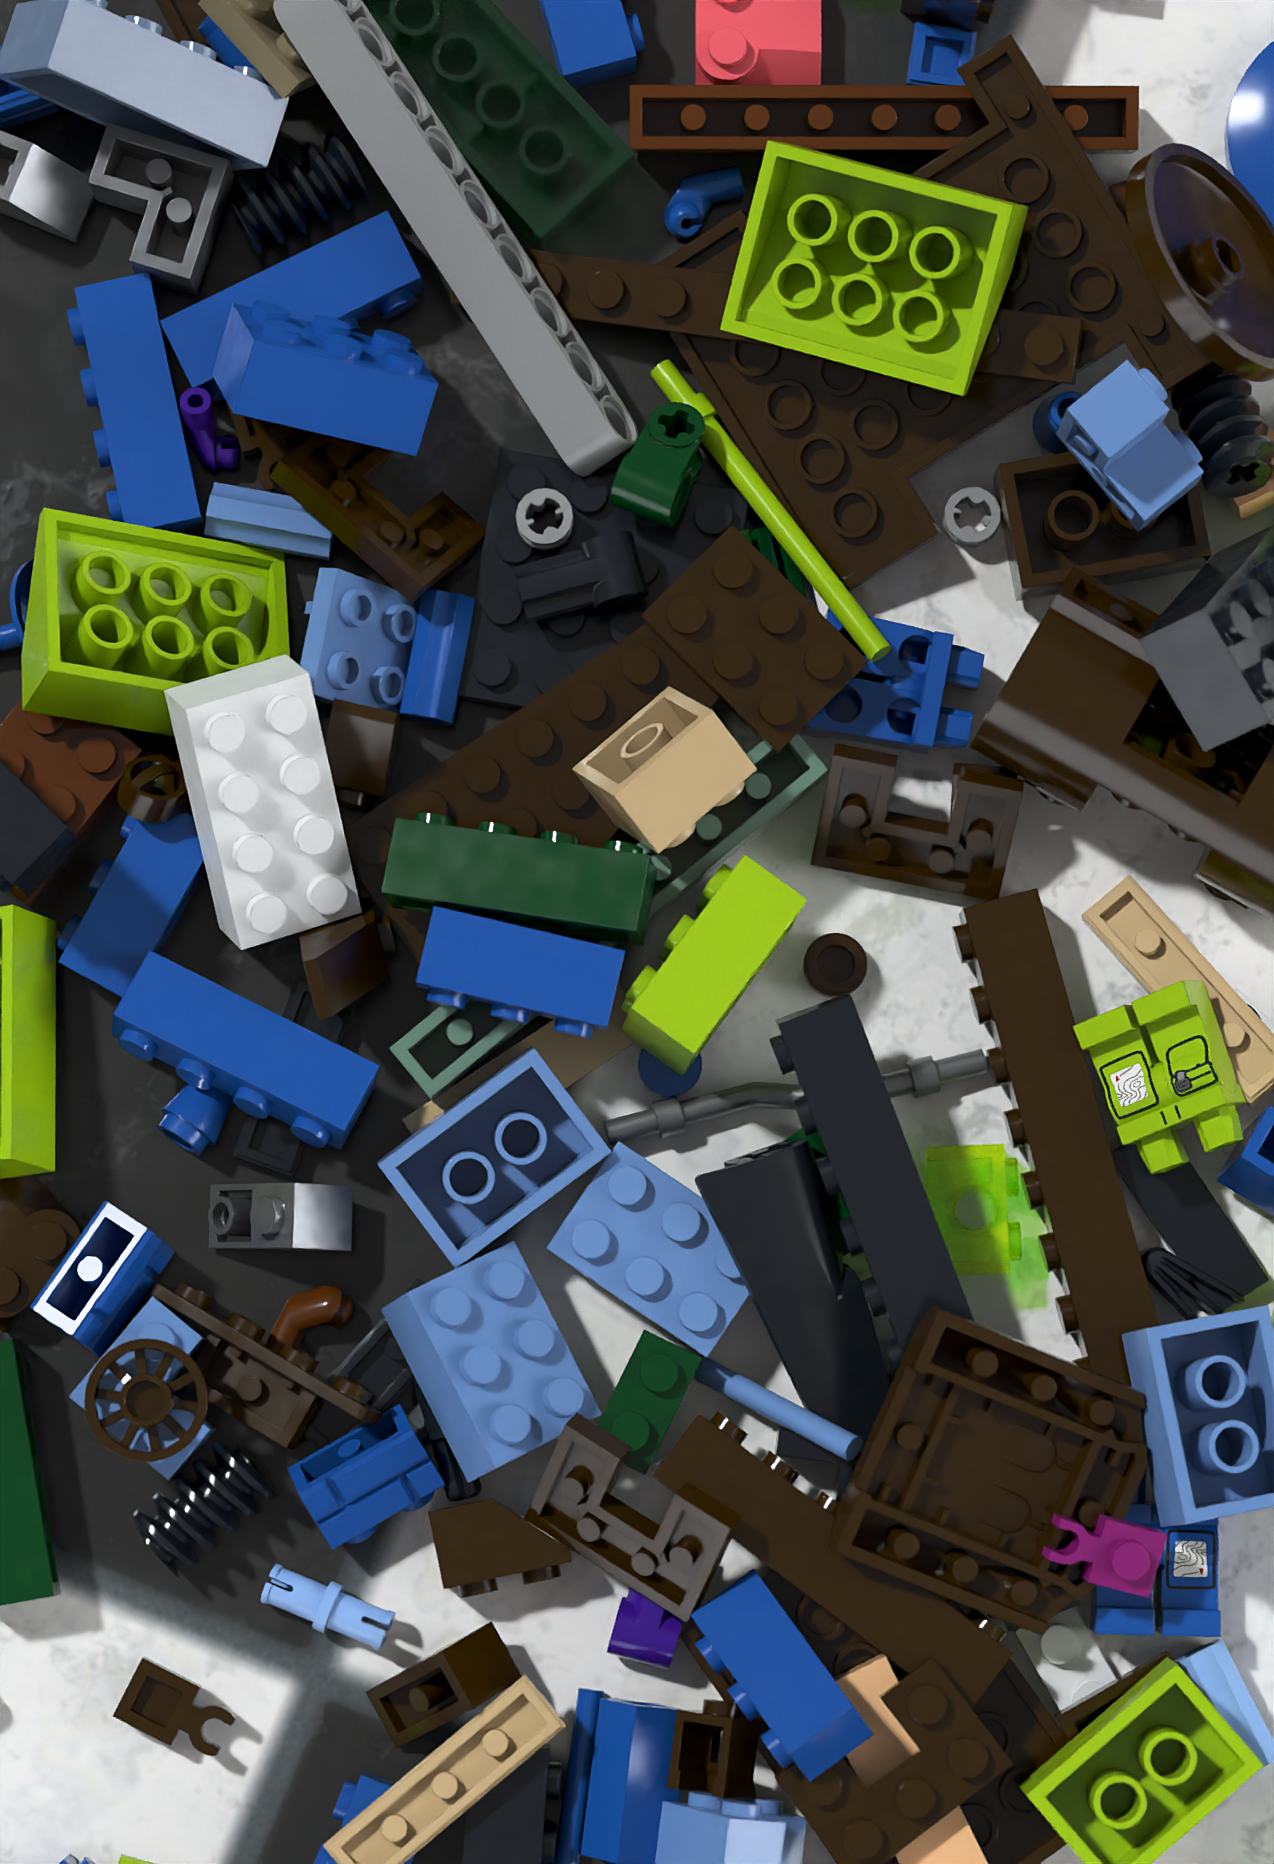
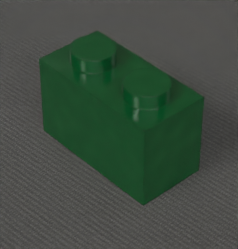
M645 1329L598 1423L599 1427L631 1446L624 1465L646 1475L702 1360V1357Z

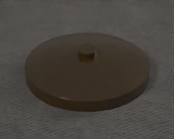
M1179 143L1165 144L1134 164L1126 182V215L1133 243L1143 268L1171 316L1186 335L1209 358L1225 370L1245 380L1254 382L1274 379V227L1254 197L1219 162L1192 146Z

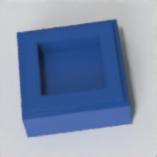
M915 22L906 85H966L956 69L974 58L977 31L970 33L962 29Z

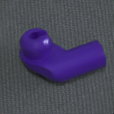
M198 387L189 388L184 391L180 397L183 427L200 464L214 472H217L218 467L226 469L235 468L240 460L239 440L232 434L217 436L210 394L203 388Z

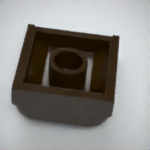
M34 1174L0 1179V1330L2 1332H7L31 1309V1304L85 1229Z

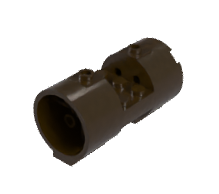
M1073 566L978 730L970 748L1024 778V782L1036 788L1046 800L1057 805H1065L1078 813L1083 810L1098 785L1111 791L1113 797L1122 805L1135 810L1142 809L1167 823L1170 830L1181 839L1190 842H1200L1206 847L1191 878L1202 883L1211 894L1222 900L1233 901L1245 909L1249 907L1274 921V726L1266 723L1203 752L1139 642L1140 637L1160 615Z

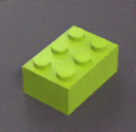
M745 854L733 870L724 863L719 867L703 889L702 897L695 906V909L701 912L696 920L687 914L682 917L664 942L663 946L665 947L658 956V959L664 962L658 971L647 965L626 993L625 997L627 998L620 1007L621 1010L628 1014L620 1032L682 1077L793 928L807 902L806 898Z
M1166 1657L1021 1783L1019 1787L1084 1864H1152L1264 1765L1174 1661Z

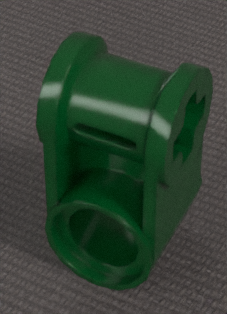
M672 402L657 407L650 414L631 452L626 454L618 468L611 489V506L669 527L676 523L683 510L688 493L700 474L702 467V456L698 447L703 440L705 422L703 416L696 408L689 404Z

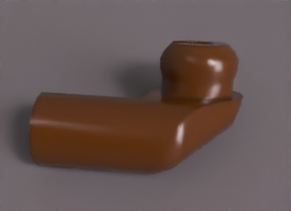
M323 1285L294 1294L283 1306L265 1343L280 1352L286 1343L298 1348L307 1329L325 1324L332 1325L336 1329L347 1325L354 1314V1303L349 1296L343 1295L338 1287Z

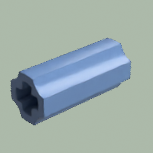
M214 482L206 512L205 538L330 561L336 535L291 496Z

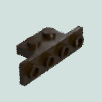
M180 1280L176 1289L156 1282L150 1294L211 1330L194 1360L204 1375L208 1389V1401L281 1446L291 1450L295 1449L323 1398L364 1422L378 1425L384 1413L368 1404L373 1395L369 1390L342 1375L338 1376L335 1383L330 1382L314 1372L319 1364L317 1359L288 1343L284 1345L281 1352L262 1341L267 1331L265 1328L234 1311L228 1320L209 1309L214 1298L195 1286ZM194 1381L184 1386L197 1394Z

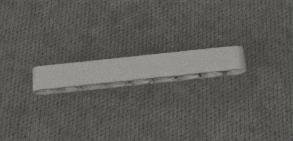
M274 0L273 9L281 27L567 466L582 477L589 476L635 445L638 439V430L631 414L363 1Z

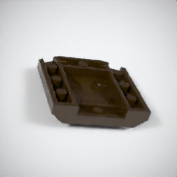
M933 1305L914 1330L835 1515L829 1547L837 1554L1041 1635L1051 1626L1048 1623L1050 1619L1073 1599L1080 1601L1096 1586V1584L1089 1583L1081 1577L1085 1561L1082 1560L1067 1565L1047 1560L1042 1555L1044 1545L1062 1550L1068 1547L1072 1541L1071 1530L1057 1528L1051 1522L1053 1514L1070 1517L1082 1525L1085 1530L1091 1532L1095 1531L1099 1514L1125 1520L1147 1469V1445L1143 1442L1141 1407L1145 1409V1394L1133 1387Z

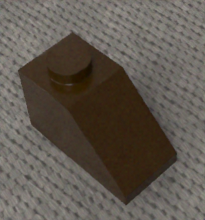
M334 698L325 748L338 804L368 810L370 801L379 803L386 801L403 734L398 713Z
M371 896L359 899L362 913L299 932L302 962L318 1020L333 1016L390 978L386 955L397 953L396 943L389 916L376 918Z
M491 1621L381 1682L365 1693L397 1749L476 1708L510 1687L522 1675Z

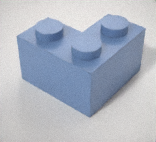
M1127 359L1067 408L1056 435L1139 532L1197 485L1204 471L1198 465L1202 461V456L1194 443L1180 430L1172 434L1163 423L1170 409L1163 402L1168 398V395L1162 384L1148 369L1142 368L1140 371H1137Z
M152 1296L105 1354L128 1341L156 1339L179 1347L193 1359L202 1348L207 1337L169 1305ZM144 1349L148 1374L154 1375L165 1352ZM134 1352L126 1353L115 1361L131 1378L138 1375ZM174 1357L164 1377L167 1383L174 1381L185 1368L183 1363ZM94 1367L69 1396L84 1410L86 1385ZM107 1369L99 1382L98 1388L121 1391L124 1384ZM173 1393V1398H174V1399L181 1400L179 1397H177V1396ZM96 1398L100 1420L120 1409L119 1401ZM172 1409L169 1415L187 1431L194 1420L196 1412ZM124 1418L107 1427V1429L122 1441L131 1422ZM205 1420L196 1438L185 1449L172 1457L147 1463L167 1480H172L182 1472L217 1429ZM163 1422L157 1424L161 1449L167 1448L179 1440ZM140 1426L130 1446L131 1449L145 1452L151 1451L147 1427Z
M690 1791L688 1803L662 1802L655 1864H802L807 1820L803 1817L783 1813L784 1801L756 1797V1799L745 1798L744 1801L728 1800V1798L714 1797L712 1793Z

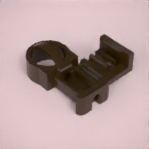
M127 728L125 734L135 744L143 742L152 751V754L135 758L127 763L117 791V801L123 811L132 818L155 824L168 822L177 815L190 811L191 804L175 737ZM146 785H151L161 789L167 795H152L141 789Z

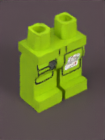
M1181 980L1131 1001L1132 1005L1119 1006L1072 1026L1082 1050H1088L1105 1089L1109 1109L1119 1125L1116 1129L1122 1145H1137L1140 1156L1151 1174H1161L1189 1162L1178 1130L1195 1124L1205 1153L1221 1150L1244 1140L1240 1119L1235 1107L1246 1103V1099L1240 1084H1236L1234 1069L1204 981Z

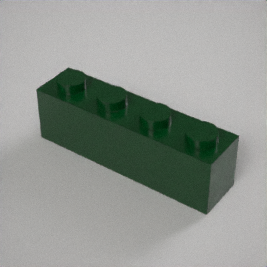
M426 812L417 813L415 820L396 818L381 893L392 908L432 914L433 907L437 906L535 930L644 946L657 870L650 855L643 854L642 847L623 841H606L604 848L579 845V838L555 831L542 832L541 839L517 836L515 828L495 822H480L478 830L453 826L454 821L451 818Z
M18 1339L0 1341V1606L61 1594L21 1343Z

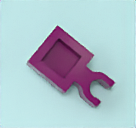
M1053 1514L1051 1522L1057 1528L1071 1530L1072 1541L1068 1547L1062 1550L1044 1545L1042 1555L1047 1560L1067 1565L1083 1560L1085 1564L1081 1577L1087 1582L1149 1598L1168 1535L1156 1528L1099 1514L1095 1531L1091 1532L1085 1530L1082 1525L1070 1517Z

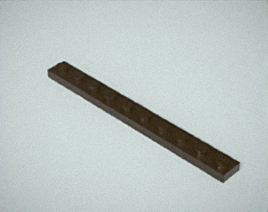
M523 248L570 320L778 346L720 330L733 274ZM452 290L450 303L462 305ZM998 308L975 372L1075 385L1084 320Z

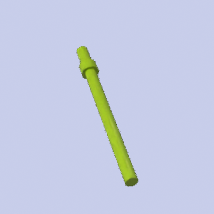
M664 360L656 365L651 371L650 376L671 403L689 404L701 413L705 422V432L701 441L866 657L872 663L883 658L891 650V645L717 421L719 415L704 393H695L671 360Z

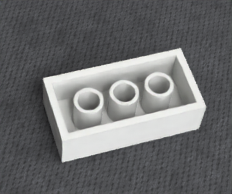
M285 654L164 690L219 928L240 950L362 913L309 673Z

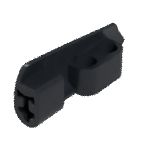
M798 1138L776 1143L725 1161V1168L698 1175L695 1178L697 1188L745 1283L804 1408L867 1441L889 1391L890 1382L862 1284L855 1271L849 1265L843 1263L809 1139Z

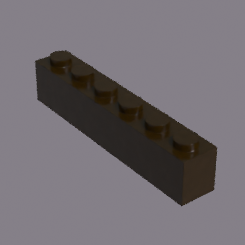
M717 1411L710 1421L699 1413L652 1474V1477L673 1493H676L688 1482L741 1515L740 1522L732 1536L734 1540L906 1672L910 1673L932 1656L972 1709L1013 1655L1012 1652L1001 1645L1008 1633L978 1610L969 1620L949 1605L952 1599L835 1553L829 1547L839 1503L823 1491H820L814 1500L792 1485L800 1475L797 1471L771 1451H768L765 1457L760 1460L741 1446L748 1434Z

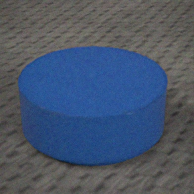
M642 1048L638 1061L639 1075L643 1084L654 1094L667 1098L672 1096L678 1097L689 1092L698 1082L702 1071V1057L699 1054L682 1077Z

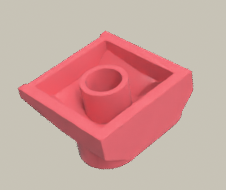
M695 0V85H821V0Z

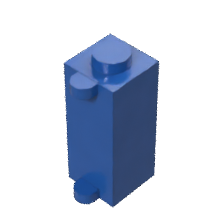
M600 1698L580 1855L606 1861L605 1864H655L662 1802L679 1801L680 1790L667 1788L677 1709H686L652 1702L620 1698Z

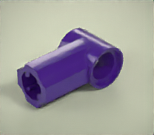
M630 1587L628 1596H622L606 1653L669 1671L683 1620Z

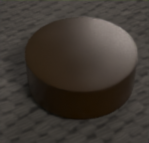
M828 933L820 936L806 951L803 960L804 976L809 986L822 996L835 998L845 993L851 994L862 984L867 972L865 951L854 938L846 934Z

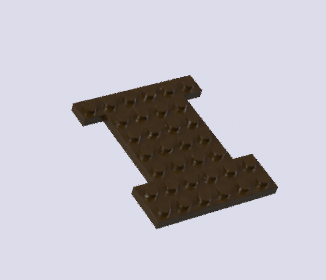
M1011 34L957 68L956 70L989 124L910 175L1029 206L1013 269L998 308L1084 320L1077 373L1123 344H1126L1140 369H1148L1162 384L1166 392L1213 364L1214 361L1186 335L1159 298L1139 259L1127 220L1015 38ZM740 209L656 265L734 275L748 220L746 211ZM668 332L742 454L849 592L942 534L912 485L911 478L1061 384L974 372L966 396H960L785 347Z

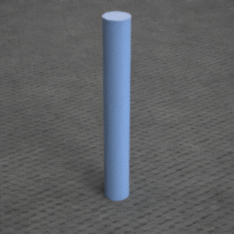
M705 1358L700 1362L695 1372L696 1381L848 1461L853 1460L858 1455L862 1440L855 1434L710 1358Z

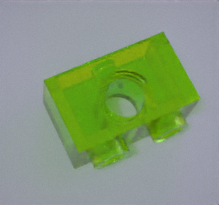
M1004 1144L926 1147L927 1197L957 1276L1008 1275L1011 1273L1010 1261H1019L1022 1256L1020 1222H1008L1007 1197L1018 1196L1017 1159L1005 1158ZM964 1194H980L990 1203L992 1210L991 1219L985 1227L970 1229L959 1222L955 1208L958 1199Z

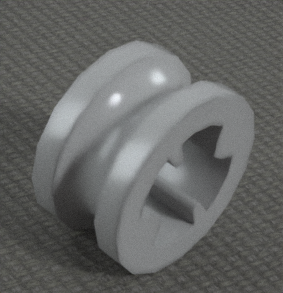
M965 487L957 490L949 498L944 508L942 525L946 535L954 543L962 547L976 548L986 544L994 536L1000 523L1001 510L996 498L989 491L980 487ZM965 502L972 509L983 506L988 516L983 517L981 524L987 527L977 533L970 525L960 529L955 522V519H959L961 515V510L957 509V507Z
M549 488L535 489L526 494L518 504L516 512L518 532L524 542L531 547L540 550L556 549L570 537L574 525L572 507L567 498L557 490ZM547 504L554 505L558 508L555 510L556 519H563L561 526L558 529L548 526L543 535L535 533L532 530L535 528L534 520H527L530 511L542 512Z

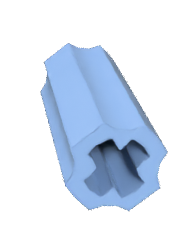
M1217 1638L1175 1659L1174 1662L1264 1765L1263 1767L1271 1764L1274 1761V1741L1223 1640Z

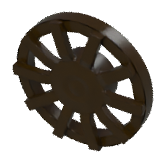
M136 1339L113 1348L96 1364L86 1385L85 1411L93 1433L107 1449L118 1456L133 1461H159L179 1453L196 1438L207 1415L208 1389L199 1366L184 1350L162 1340ZM144 1349L165 1352L154 1375L148 1374ZM129 1352H134L138 1373L137 1376L132 1378L115 1362ZM175 1357L183 1363L189 1373L167 1383L164 1377ZM107 1369L124 1384L121 1391L98 1388L99 1382ZM194 1381L197 1390V1402L173 1398V1392ZM96 1398L119 1401L120 1409L100 1420ZM172 1409L196 1412L194 1420L187 1431L169 1415ZM126 1418L131 1423L121 1443L110 1437L105 1428ZM161 1422L179 1438L178 1441L163 1449L160 1446L157 1424ZM140 1426L147 1427L150 1452L129 1449Z

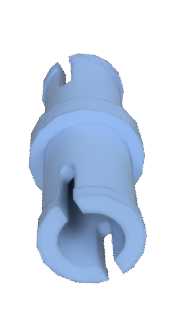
M276 1563L269 1575V1578H272V1584L266 1582L260 1602L271 1604L312 1621V1629L321 1633H325L329 1628L370 1645L375 1650L380 1651L387 1639L385 1633L386 1631L390 1632L396 1612L384 1610L343 1593L344 1586L334 1581H331L326 1586L287 1570L280 1564Z

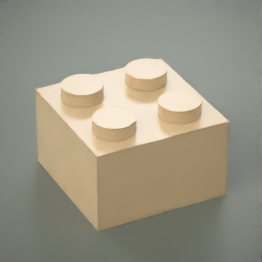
M668 686L573 767L572 770L615 826L659 854L665 848H673L684 842L695 830V822L711 808L722 806L733 800L744 788V780L755 772L757 768L713 710Z

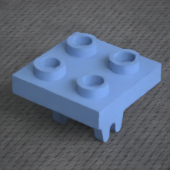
M319 568L313 601L306 602L304 614L310 617L301 662L297 663L309 673L314 699L332 706L334 698L398 713L400 719L401 714L399 713L421 599L418 598L411 603L401 593L390 587L338 568Z

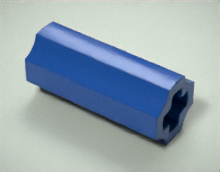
M428 589L422 594L399 713L402 714V717L439 726H454L459 702L457 695L475 598L459 593Z

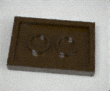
M733 525L640 616V619L776 755L869 663Z

